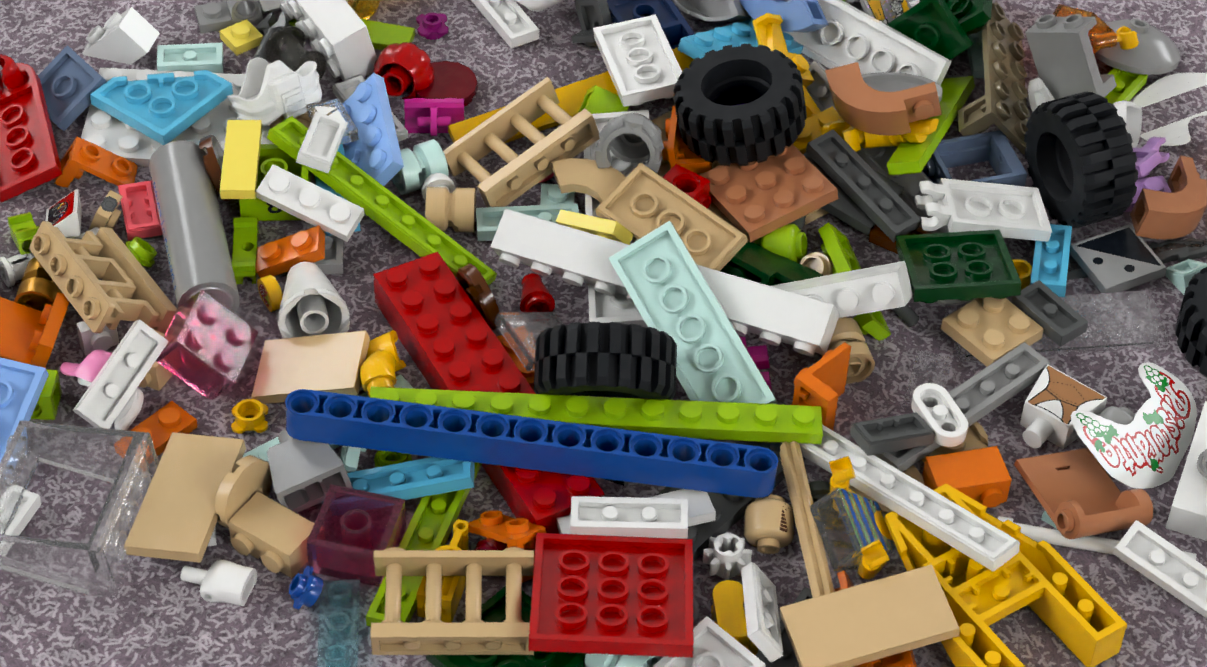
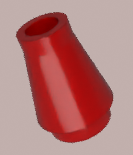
M528 274L521 281L520 310L530 321L543 322L552 315L555 308V300L538 274Z

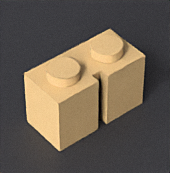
M258 491L228 521L231 544L234 549L244 556L250 554L257 559L261 558L264 566L273 573L282 572L292 578L320 549L318 525Z

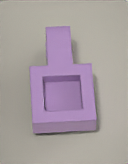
M1151 137L1142 148H1133V152H1136L1137 157L1135 167L1138 170V179L1148 176L1152 169L1169 159V153L1159 152L1160 146L1166 142L1165 138Z

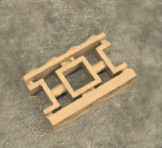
M42 221L29 249L93 333H102L105 325L110 330H115L120 320L136 321L139 319L156 331L164 334L168 333L179 311L112 228L100 227L96 236L93 232L86 231L81 240L66 238L58 227H54L51 222Z

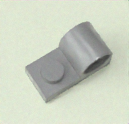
M226 0L194 6L201 33L219 31L245 19L252 25L259 24L263 20L259 0Z

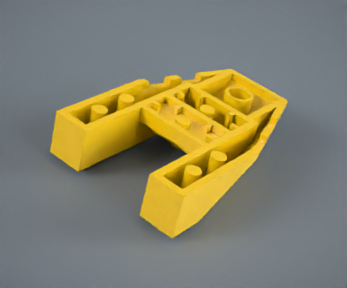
M944 484L934 489V491L1020 541V552L996 571L989 570L896 512L892 511L885 515L884 520L906 571L931 564L960 628L958 637L941 641L955 667H1025L988 626L1026 605L1039 616L1086 667H1095L1119 653L1127 623L1046 541L1042 540L1038 543L1020 532V526L1010 520L1005 522L998 520L986 513V506L948 484Z

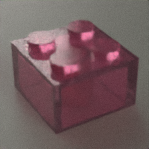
M200 290L178 307L164 335V338L169 342L156 362L201 395L213 400L235 384L259 332L205 291Z
M331 484L306 543L308 565L313 567V573L380 587L384 576H375L374 550L399 547L406 531L405 500Z

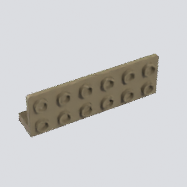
M992 2L991 19L984 26L966 33L969 36L982 30L985 95L958 110L959 132L963 136L974 135L984 132L989 126L995 124L1017 149L1025 155L1026 142H1024V137L1028 131L1026 125L1030 113L1026 101L1028 97L1025 87L1027 74L1023 61L1025 52L1022 48L1024 35L1017 23H1011L1006 18L1000 4Z

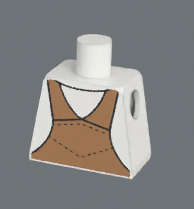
M1047 365L1024 403L1020 425L1027 428L1022 435L1024 441L1032 448H1040L1046 440L1062 449L1066 448L1079 438L1071 422L1072 412L1084 410L1098 415L1105 409L1107 397L1056 368Z

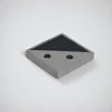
M1131 224L1070 245V255L1104 297L1166 275L1167 267L1143 238L1136 236L1135 229Z

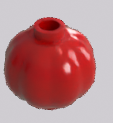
M410 42L393 43L386 46L379 54V58L375 61L373 68L374 73L384 78L389 96L397 97L402 95L410 84L414 82V89L400 99L416 98V92L429 87L434 79V68L431 65L429 55Z

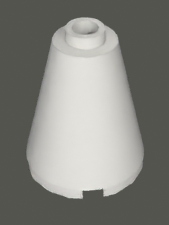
M306 261L292 266L287 274L278 314V327L282 338L347 332L350 325L348 306L319 266Z

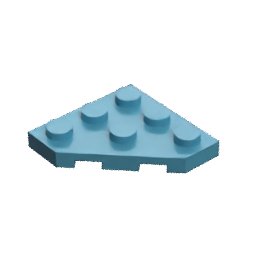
M208 70L194 71V76L175 77L174 73L148 74L147 80L128 81L127 76L113 77L92 92L90 98L93 106L158 143L165 145L227 98L226 96L232 95L233 88L232 83Z

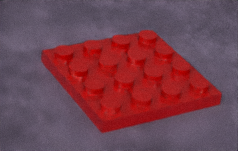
M536 533L529 651L693 658V539Z

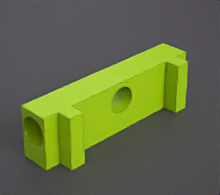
M31 212L7 217L11 236L20 254L32 253L29 246L39 226L35 225Z
M258 217L233 218L234 233L231 263L236 284H243V277H251L252 284H256Z

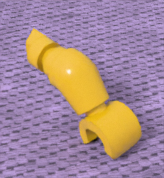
M927 118L909 123L911 133L902 135L870 134L852 127L844 120L823 125L822 135L834 129L855 152L861 150L860 144L864 148L899 146L900 143L907 142L923 143L927 135L936 131L939 119Z
M391 330L369 342L366 360L360 368L362 388L368 392L369 397L371 387L395 388L394 385L397 382L395 372L406 367L404 360H400L395 342L398 340V336L395 330Z

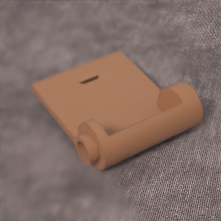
M1088 448L1016 459L1014 466L1052 519L1058 531L1067 539L1071 540L1130 529L1136 520L1146 526L1152 520L1153 504L1148 493L1140 488L1126 490L1121 493Z

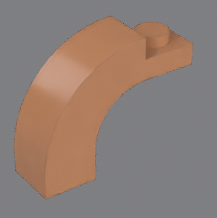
M858 62L825 70L832 101L837 113L846 123L860 131L875 135H902L911 133L909 123L942 115L935 82L896 92H883L871 88L864 82Z
M1179 157L1167 181L1171 192L1142 189L1130 213L1136 236L1163 240L1184 237L1196 229L1207 208V180L1200 179V174L1196 170L1193 158Z

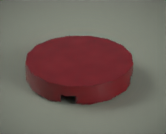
M451 61L431 63L434 68L432 83L429 87L416 92V98L464 99L465 107L472 102V98L477 94L478 83L475 73L463 64Z

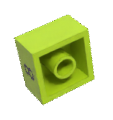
M261 144L257 188L273 164L311 182V172L301 164L296 163V160L275 144ZM258 198L239 199L241 217H258V221L301 220Z

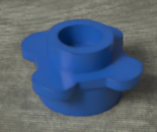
M308 565L304 569L303 574L297 573L290 584L289 594L291 599H294L293 608L297 610L302 605L312 607L321 594L323 579L313 575L312 566Z

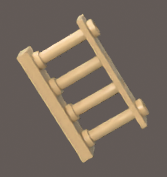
M546 77L447 147L443 152L448 170L453 176L467 170L480 182L477 187L486 207H506L553 173L551 161L574 158L600 139L599 131L593 115L586 109L571 117L557 105L560 102L552 81ZM545 113L561 125L547 136L543 135L531 124ZM519 131L534 144L520 155L504 143ZM491 151H494L507 163L494 174L489 173L477 162Z
M399 547L374 550L375 576H386L385 620L381 623H371L372 655H534V651H529L530 622L522 620V576H533L534 550H524L519 547H509L504 550H404ZM402 576H426L425 620L422 622L404 623L401 621ZM442 576H466L465 620L463 622H443L441 620ZM482 576H506V620L503 622H484L481 620Z

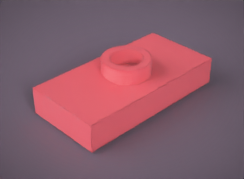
M152 180L118 185L119 195L122 196L120 202L128 241L133 240L134 237L148 238L161 236L162 229Z

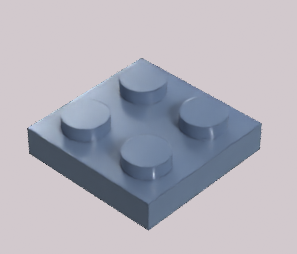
M68 45L38 75L41 80L49 118L63 132L91 104L90 94L107 82Z

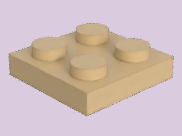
M993 297L974 299L943 318L941 330L986 367L1023 342L1031 346L1042 339L1044 331L1043 327L1008 299H996Z

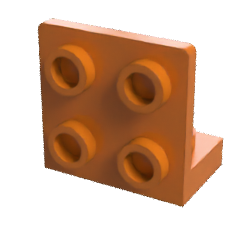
M57 292L53 306L45 303L43 311L0 297V357L46 368L69 305V300L65 295Z
M846 342L834 350H828L818 362L809 368H803L794 379L795 386L791 405L821 406L822 425L832 431L834 430L838 397L845 392L851 353V346Z

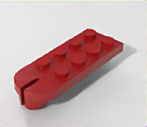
M0 55V65L2 66V74L0 73L1 203L63 175L41 80L30 65L15 63L11 57L6 55Z

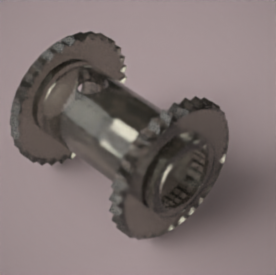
M286 26L278 29L269 37L264 53L270 63L280 60L295 72L304 62L314 61L317 63L316 71L319 73L320 81L326 71V59L319 52L306 51L304 49L306 38L301 29L295 26ZM286 44V48L281 50V46Z

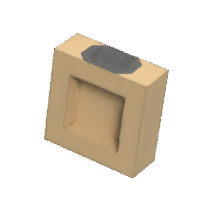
M112 190L108 192L96 211L89 230L94 227L114 229L122 214V211L117 209L122 199L121 195Z

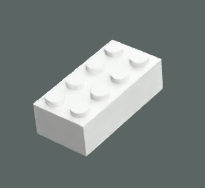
M283 0V3L280 4L283 13L289 21L292 19L297 21L295 26L304 40L307 38L311 40L310 45L319 59L323 57L326 59V66L334 78L340 76L343 81L359 75H362L364 78L374 72L373 68L377 56L367 26L346 0Z

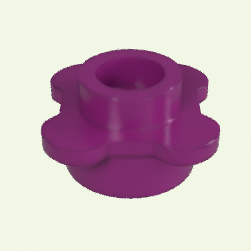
M427 13L416 17V22L420 26L417 29V33L426 39H439L449 32L448 26L445 25L447 16L443 13Z

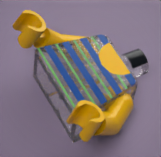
M849 456L829 462L833 474L830 478V492L812 504L810 510L833 570L838 572L858 569V574L861 578L872 579L885 566L886 562L890 560L888 555L895 551L896 545L886 525L880 505L874 500L856 494L849 488V480L856 478L851 460Z

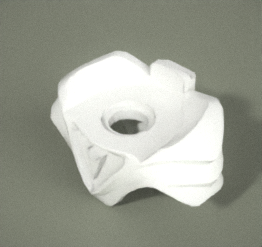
M256 57L248 62L245 79L239 94L226 96L231 102L232 108L238 113L237 119L261 120L262 126H268L282 115L284 119L291 116L296 118L307 112V104L319 103L322 99L319 73L316 71L317 63L306 61L294 72L280 60L269 64L263 58Z

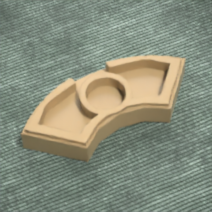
M568 158L551 161L552 170L561 193H584L597 199L600 204L626 178L621 172L611 166L609 168H598L595 160Z

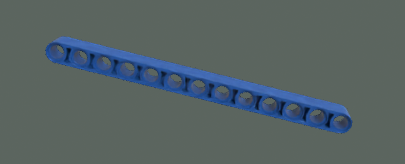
M308 389L292 391L285 399L286 431L292 438L302 441L751 498H764L773 492L778 468L777 455L772 450L759 446Z

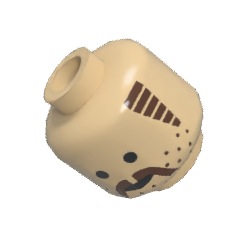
M770 494L764 498H755V501L748 504L745 509L744 536L746 541L750 545L756 546L757 551L763 554H775L780 551V548L788 546L794 538L792 506L785 502L783 497Z

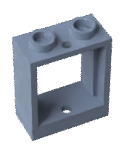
M1001 130L941 140L922 170L927 177H930L933 183L939 184L941 178L952 179L947 168L989 161L997 176L969 181L1025 186L1027 178L1025 168Z

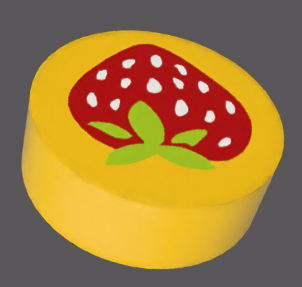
M272 275L259 278L257 280L258 291L268 310L272 312L280 309L283 293L276 278Z

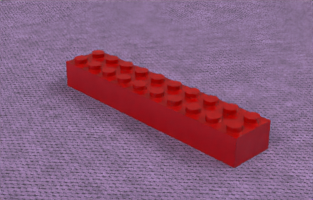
M438 252L373 274L375 303L392 329L397 332L399 340L432 389L536 394ZM482 463L484 470L515 517L525 518L529 520V523L545 527L546 533L559 534L557 518L571 515L572 496L605 497V493L594 477Z

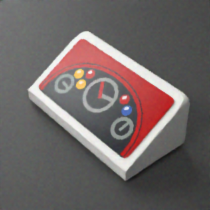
M75 189L47 209L46 221L51 222L54 227H58L66 238L81 236L82 208L79 189Z

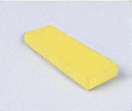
M227 120L220 182L221 199H256L255 191L257 189L262 137L261 120Z

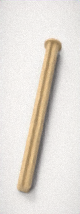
M796 441L784 442L780 445L779 454L810 589L814 598L835 591L800 444Z

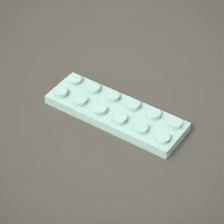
M671 221L666 222L608 258L646 325L656 328L658 331L668 333L677 344L676 377L690 401L778 403Z

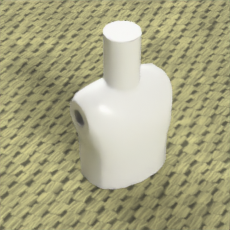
M221 559L215 561L208 570L185 565L182 568L180 578L183 581L199 584L200 595L206 601L244 606L256 584L257 571L255 568Z

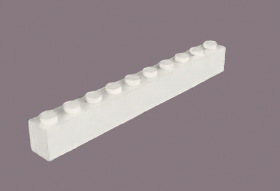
M505 208L490 246L499 255L500 262L512 267H519L520 263L531 266V271L545 277H550L551 273L563 276V281L579 287L582 286L583 282L595 286L594 289L602 294L614 296L615 292L627 295L626 299L633 302L608 259L629 246L628 244ZM697 265L738 335L746 336V333L750 332L760 335L759 339L770 345L779 346L780 342L793 345L794 351L807 356H813L814 352L823 355L827 352L840 316L833 304Z

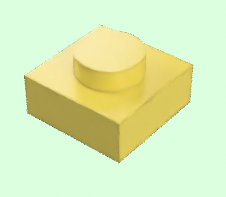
M247 19L219 31L220 39L236 55L258 47L263 38V35Z

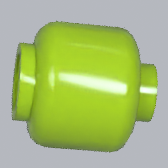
M793 223L780 227L755 240V244L762 246L764 249L797 263H800L802 258L807 255L806 233L801 232L799 227Z

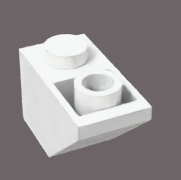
M130 7L121 15L115 12L106 21L103 28L99 25L96 26L87 35L86 40L89 43L82 54L131 65L148 53L160 33L136 10Z

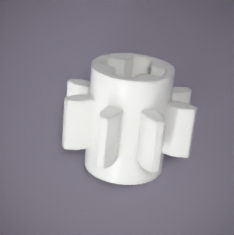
M726 532L717 538H709V548L703 551V563L710 564V576L717 575L725 580H730V578L735 577L737 574L742 576L741 568L751 563L752 550L744 549V537L739 538L737 535Z

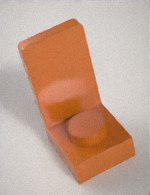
M77 136L60 160L63 175L56 177L54 184L60 187H68L74 178L79 180L84 171L116 186L131 184L135 181L138 165Z
M498 510L483 512L480 514V518L468 522V532L506 543L507 548L519 547L524 550H534V558L536 533H546L543 526L529 523V520L525 518H513L503 515ZM522 576V583L532 579L533 576Z

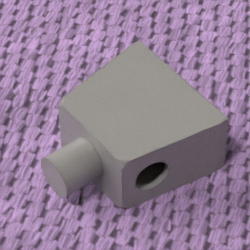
M284 429L278 436L280 443L270 447L267 451L273 488L281 505L295 513L353 489L342 460L329 444L297 440L292 438Z

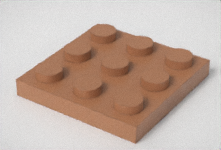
M793 144L790 147L785 146L783 153L776 157L774 155L769 156L767 161L760 163L757 161L748 162L746 166H739L738 163H731L730 166L719 165L700 175L710 180L709 196L711 201L740 232L747 236V240L750 243L838 199L837 188Z

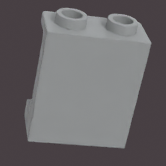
M1047 14L1039 17L1036 23L1025 32L1038 76L1042 79L1055 100L1082 92H1093L1105 97L1117 86L1114 75L1100 74L1088 35L1089 30L1097 24L1095 17H1082L1081 14L1055 17L1054 14Z

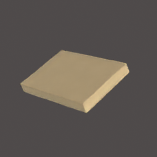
M367 331L265 340L251 396L252 399H256L263 404L285 402L287 395L298 389L358 395L361 385L360 368L366 360L370 342Z

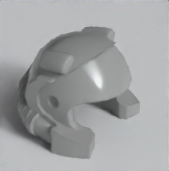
M638 113L623 114L609 119L608 123L599 133L600 140L595 149V160L598 168L610 167L612 162L611 150L617 158L626 162L640 163L648 160L644 165L657 173L662 161L661 151L664 149L661 137L662 130L650 119Z

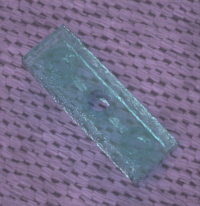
M323 580L319 607L317 667H358L360 580Z

